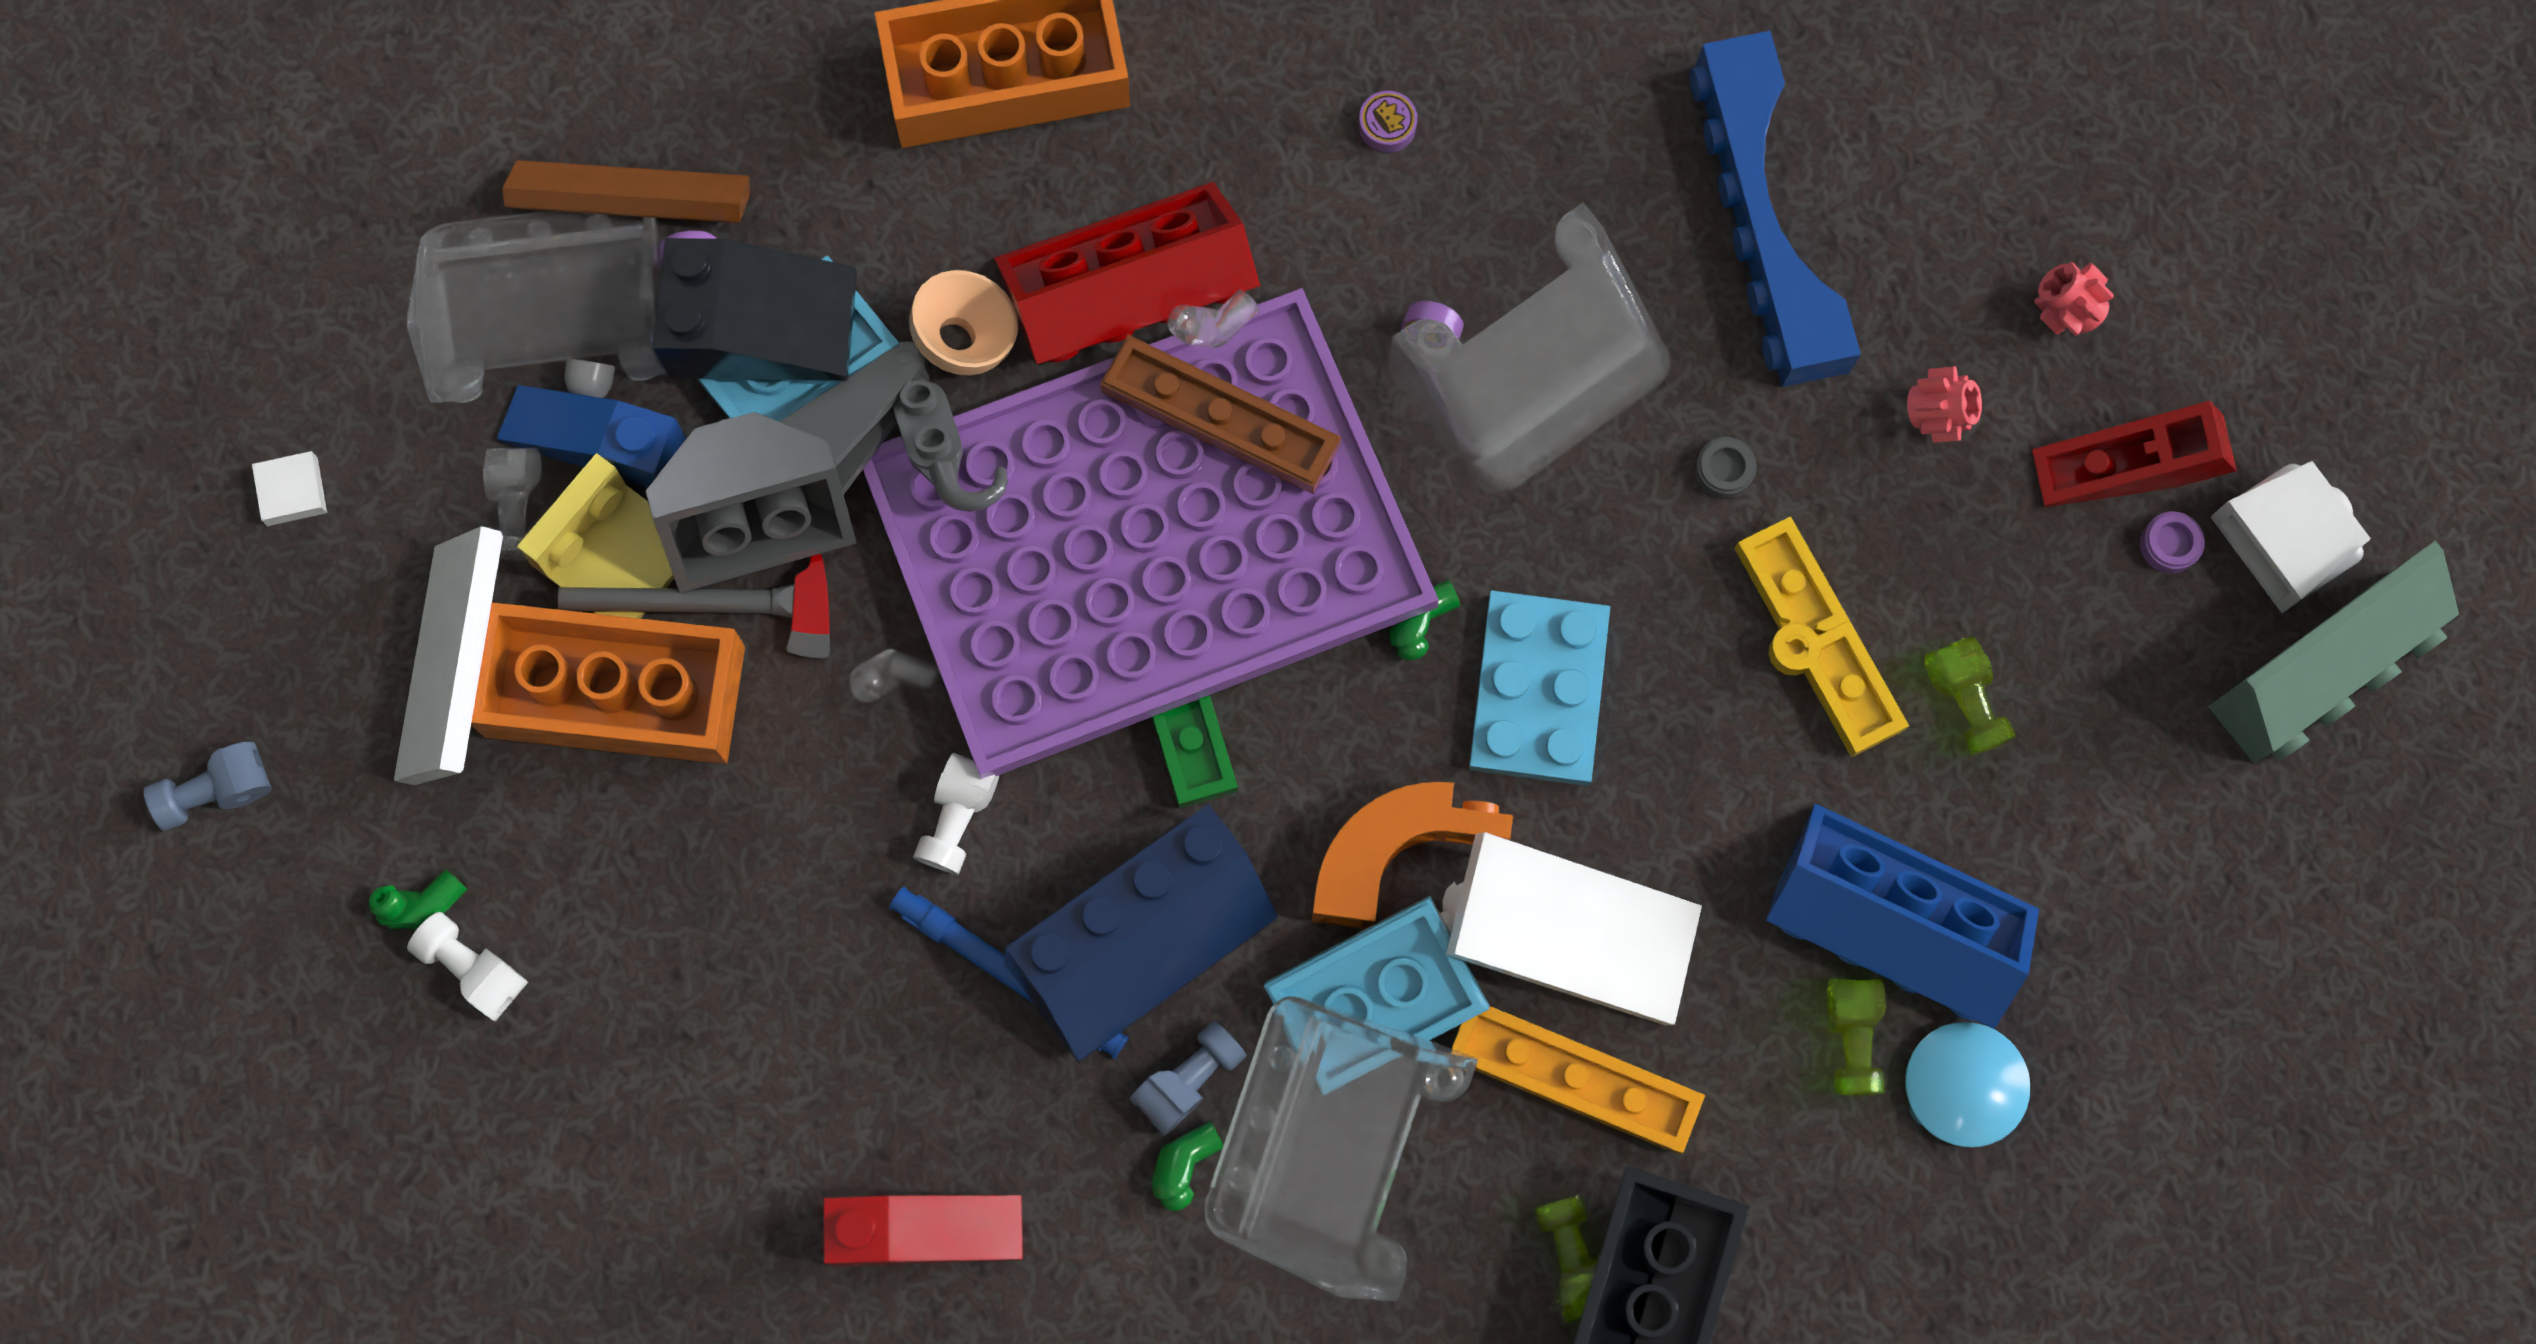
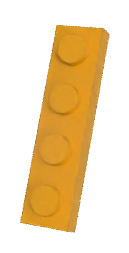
M1489 1006V1010L1460 1025L1447 1058L1677 1155L1683 1154L1705 1097L1702 1093Z

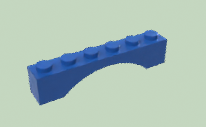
M1771 31L1705 43L1702 45L1695 67L1690 68V87L1694 100L1696 102L1704 101L1709 119L1704 122L1706 147L1710 155L1718 154L1723 170V173L1718 176L1720 198L1725 208L1733 207L1738 227L1733 228L1734 250L1739 262H1748L1753 280L1749 281L1747 285L1749 305L1754 316L1762 315L1767 336L1762 338V350L1766 366L1769 371L1777 370L1781 387L1848 374L1856 364L1861 353L1846 299L1821 282L1797 256L1783 234L1769 200L1764 170L1765 139L1772 112L1785 85Z

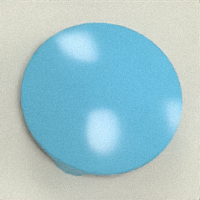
M1958 1022L1942 1026L1930 1032L1914 1049L1906 1069L1905 1087L1913 1119L1938 1139L1955 1146L1981 1147L2003 1139L2020 1123L2028 1106L2030 1079L2024 1059L2009 1039L1998 1031L1982 1024Z

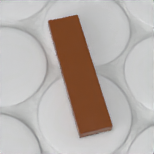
M516 160L502 190L504 206L508 208L738 223L742 219L750 196V176Z
M1127 335L1100 382L1102 393L1311 494H1314L1341 445V436L1130 335Z

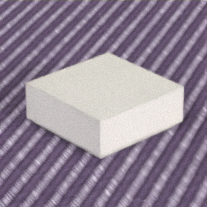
M312 451L252 464L261 521L267 526L327 513L318 457Z

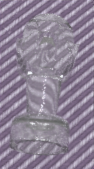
M538 448L487 449L483 468V481L488 500L498 502L499 529L495 530L501 531V536H503L499 561H528L517 546L530 532L525 530L528 498L533 497L539 492L542 483L540 452Z

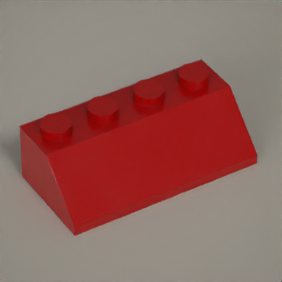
M1214 182L994 258L1008 297L1012 301L1017 313L1018 323L1025 342L1037 365L1046 361L1052 363L1066 361L1074 357L1080 349L1100 342L1115 343L1123 341L1127 335L1131 336L1137 329L1157 322L1173 323L1185 318L1191 310L1211 303L1226 304L1236 301L1245 294V291L1260 286L1243 222Z

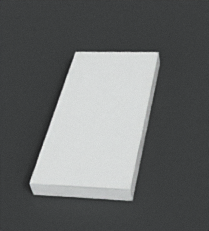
M481 526L436 545L434 548L394 781L417 785L459 774L463 771L503 538L501 531Z
M1484 832L1475 835L1446 955L1662 1025H1675L1702 905Z

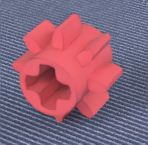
M2073 262L2054 267L2041 280L2038 288L2040 297L2034 301L2043 311L2040 319L2056 335L2061 333L2066 327L2075 336L2094 330L2105 320L2109 312L2108 301L2114 296L2105 286L2108 279L2091 262L2082 270Z
M1956 366L1928 369V378L1918 379V385L1912 386L1909 391L1907 411L1910 422L1916 429H1921L1920 432L1922 434H1931L1933 443L1961 441V431L1971 430V425H1975L1980 419L1982 398L1979 387L1973 380H1968L1967 375L1958 376Z

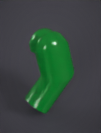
M1449 580L1433 586L1439 600L1438 608L1390 626L1388 632L1390 644L1396 646L1398 657L1401 659L1412 661L1424 656L1429 648V644L1424 636L1427 633L1430 620L1460 607L1456 591Z
M445 868L422 892L396 890L392 885L379 887L372 893L369 899V909L376 916L378 923L390 929L417 930L433 914L437 912L444 914L468 889Z
M1211 1121L1167 1143L1159 1153L1151 1186L1153 1195L1160 1199L1162 1206L1169 1211H1180L1191 1203L1194 1193L1189 1184L1194 1164L1224 1149V1145Z

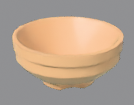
M953 270L931 277L920 287L913 299L909 326L915 345L921 354L932 364L954 374L975 375L993 369L1008 355L1016 341L1018 316L1006 292L995 282L977 273ZM946 325H958L964 328L971 337L972 346L965 350H955L948 347L941 339L940 329Z

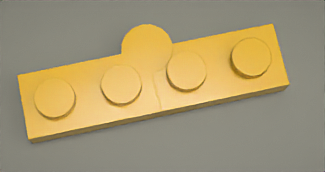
M1791 516L1739 541L1734 549L1780 629L1769 645L1771 663L1778 671L1786 675L1796 676L1805 674L1851 758L1905 731L1909 724Z

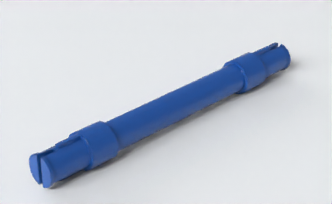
M905 886L900 889L892 900L889 909L902 915L901 919L936 943L945 944L1033 1003L1006 967L1005 955L958 924L955 917L918 894L916 896L907 890ZM1120 1033L1100 1047L1098 1051L1101 1052L1103 1050L1112 1056L1113 1059H1116L1128 1041L1129 1036Z

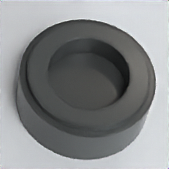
M1721 437L1707 443L1701 450L1695 463V476L1700 487L1709 495L1720 499H1731L1743 494L1754 480L1757 470L1756 458L1752 450L1744 442L1731 437Z

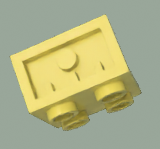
M597 453L517 546L535 569L559 587L667 588L674 579L653 521L649 502L628 487L616 467ZM646 612L593 613L641 619Z

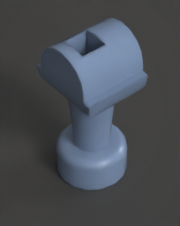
M242 742L223 749L219 748L209 759L207 764L208 771L179 786L170 779H162L145 786V801L157 826L166 832L183 825L188 820V809L216 800L220 808L233 809L252 803L270 793L272 787L256 744L254 742Z
M1212 1020L1197 1036V1040L1202 1048L1173 1071H1160L1150 1076L1129 1099L1149 1118V1121L1163 1136L1173 1130L1203 1100V1097L1197 1091L1219 1066L1224 1070L1232 1071L1247 1057V1054L1238 1042L1215 1020Z

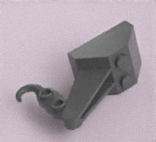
M906 341L900 342L897 346L886 351L873 362L848 377L847 381L840 382L780 422L752 412L694 428L647 488L646 494L653 521L679 593L856 544L844 494L896 424H898L909 461L913 468L934 485L935 491L943 503L955 510L973 512L983 510L995 504L1005 493L1008 484L1006 469L1003 467L996 468L994 481L985 490L968 492L960 487L957 477L963 448L946 394L940 386L929 382L931 373L928 360L921 354L914 342Z

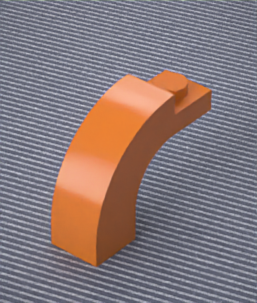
M1448 782L1409 785L1374 799L1353 815L1332 841L1319 872L1311 922L1361 929L1373 926L1376 918L1381 877L1387 866L1397 855L1414 845L1432 841L1473 845L1475 835L1484 832L1510 841L1513 815L1499 813L1498 805L1484 801H1464L1462 808L1452 807L1454 783Z

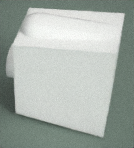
M2313 461L2302 466L2288 464L2240 496L2229 500L2211 516V519L2281 613H2284L2290 607L2357 564L2363 557L2362 546L2371 539L2353 516L2352 505L2346 495L2338 488L2332 487Z

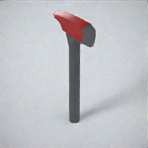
M821 554L810 556L808 568L796 575L795 584L772 588V590L693 589L679 593V590L676 588L559 587L558 610L767 613L792 619V630L786 647L789 654L826 660L830 656L828 588Z

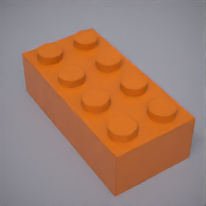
M940 0L875 12L894 119L902 148L1130 107L1129 78L1113 0Z
M492 602L471 726L484 738L728 764L745 645L735 629Z

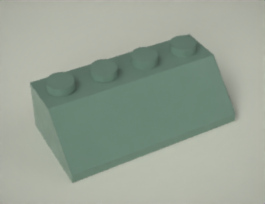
M2436 541L2432 542L2208 706L2254 764L2271 753L2279 762L2309 741L2303 730L2319 719L2326 728L2354 708L2356 705L2349 696L2363 685L2373 693L2400 674L2402 671L2395 662L2406 653L2411 651L2416 659H2419L2448 638L2441 628L2458 616L2459 611L2444 550Z

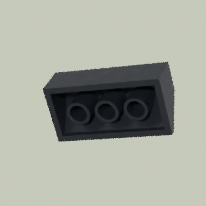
M1625 1166L1573 1344H1711L1750 1206Z

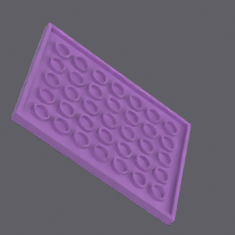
M1303 288L1149 345L1341 436V445L1314 494L1102 393L1100 382L1114 358L953 417L963 448L957 477L960 487L968 492H979L992 485L996 468L1003 467L1007 472L1008 484L1005 493L995 504L983 510L973 512L960 511L944 504L936 493L934 485L911 465L902 436L883 442L863 468L981 779L1004 774L1438 608V597Z

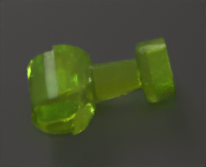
M1969 636L1951 643L1947 647L1925 654L1924 662L1932 685L1938 692L1947 696H1954L1972 727L1963 735L1971 756L1998 747L2017 737L2007 717L1995 718L1984 689V687L1992 684L1993 671L1988 656L1985 655L1976 638Z
M1881 979L1829 980L1827 987L1828 1028L1831 1033H1842L1846 1068L1837 1069L1834 1072L1835 1095L1885 1094L1884 1072L1880 1068L1871 1067L1873 1026L1878 1024L1884 1016L1887 1005L1885 1002L1884 984Z
M1583 1196L1556 1201L1534 1209L1540 1230L1545 1233L1552 1231L1554 1233L1561 1274L1555 1286L1556 1298L1566 1324L1574 1322L1577 1318L1581 1317L1599 1257L1590 1258L1578 1224L1588 1219Z

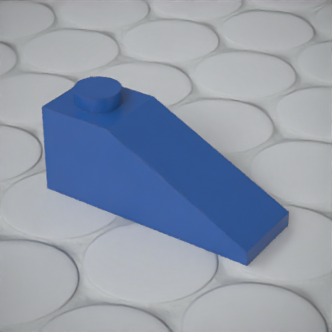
M522 385L517 386L497 440L583 468L597 453L616 467L624 481L647 488L687 439L677 420L664 414L618 400Z

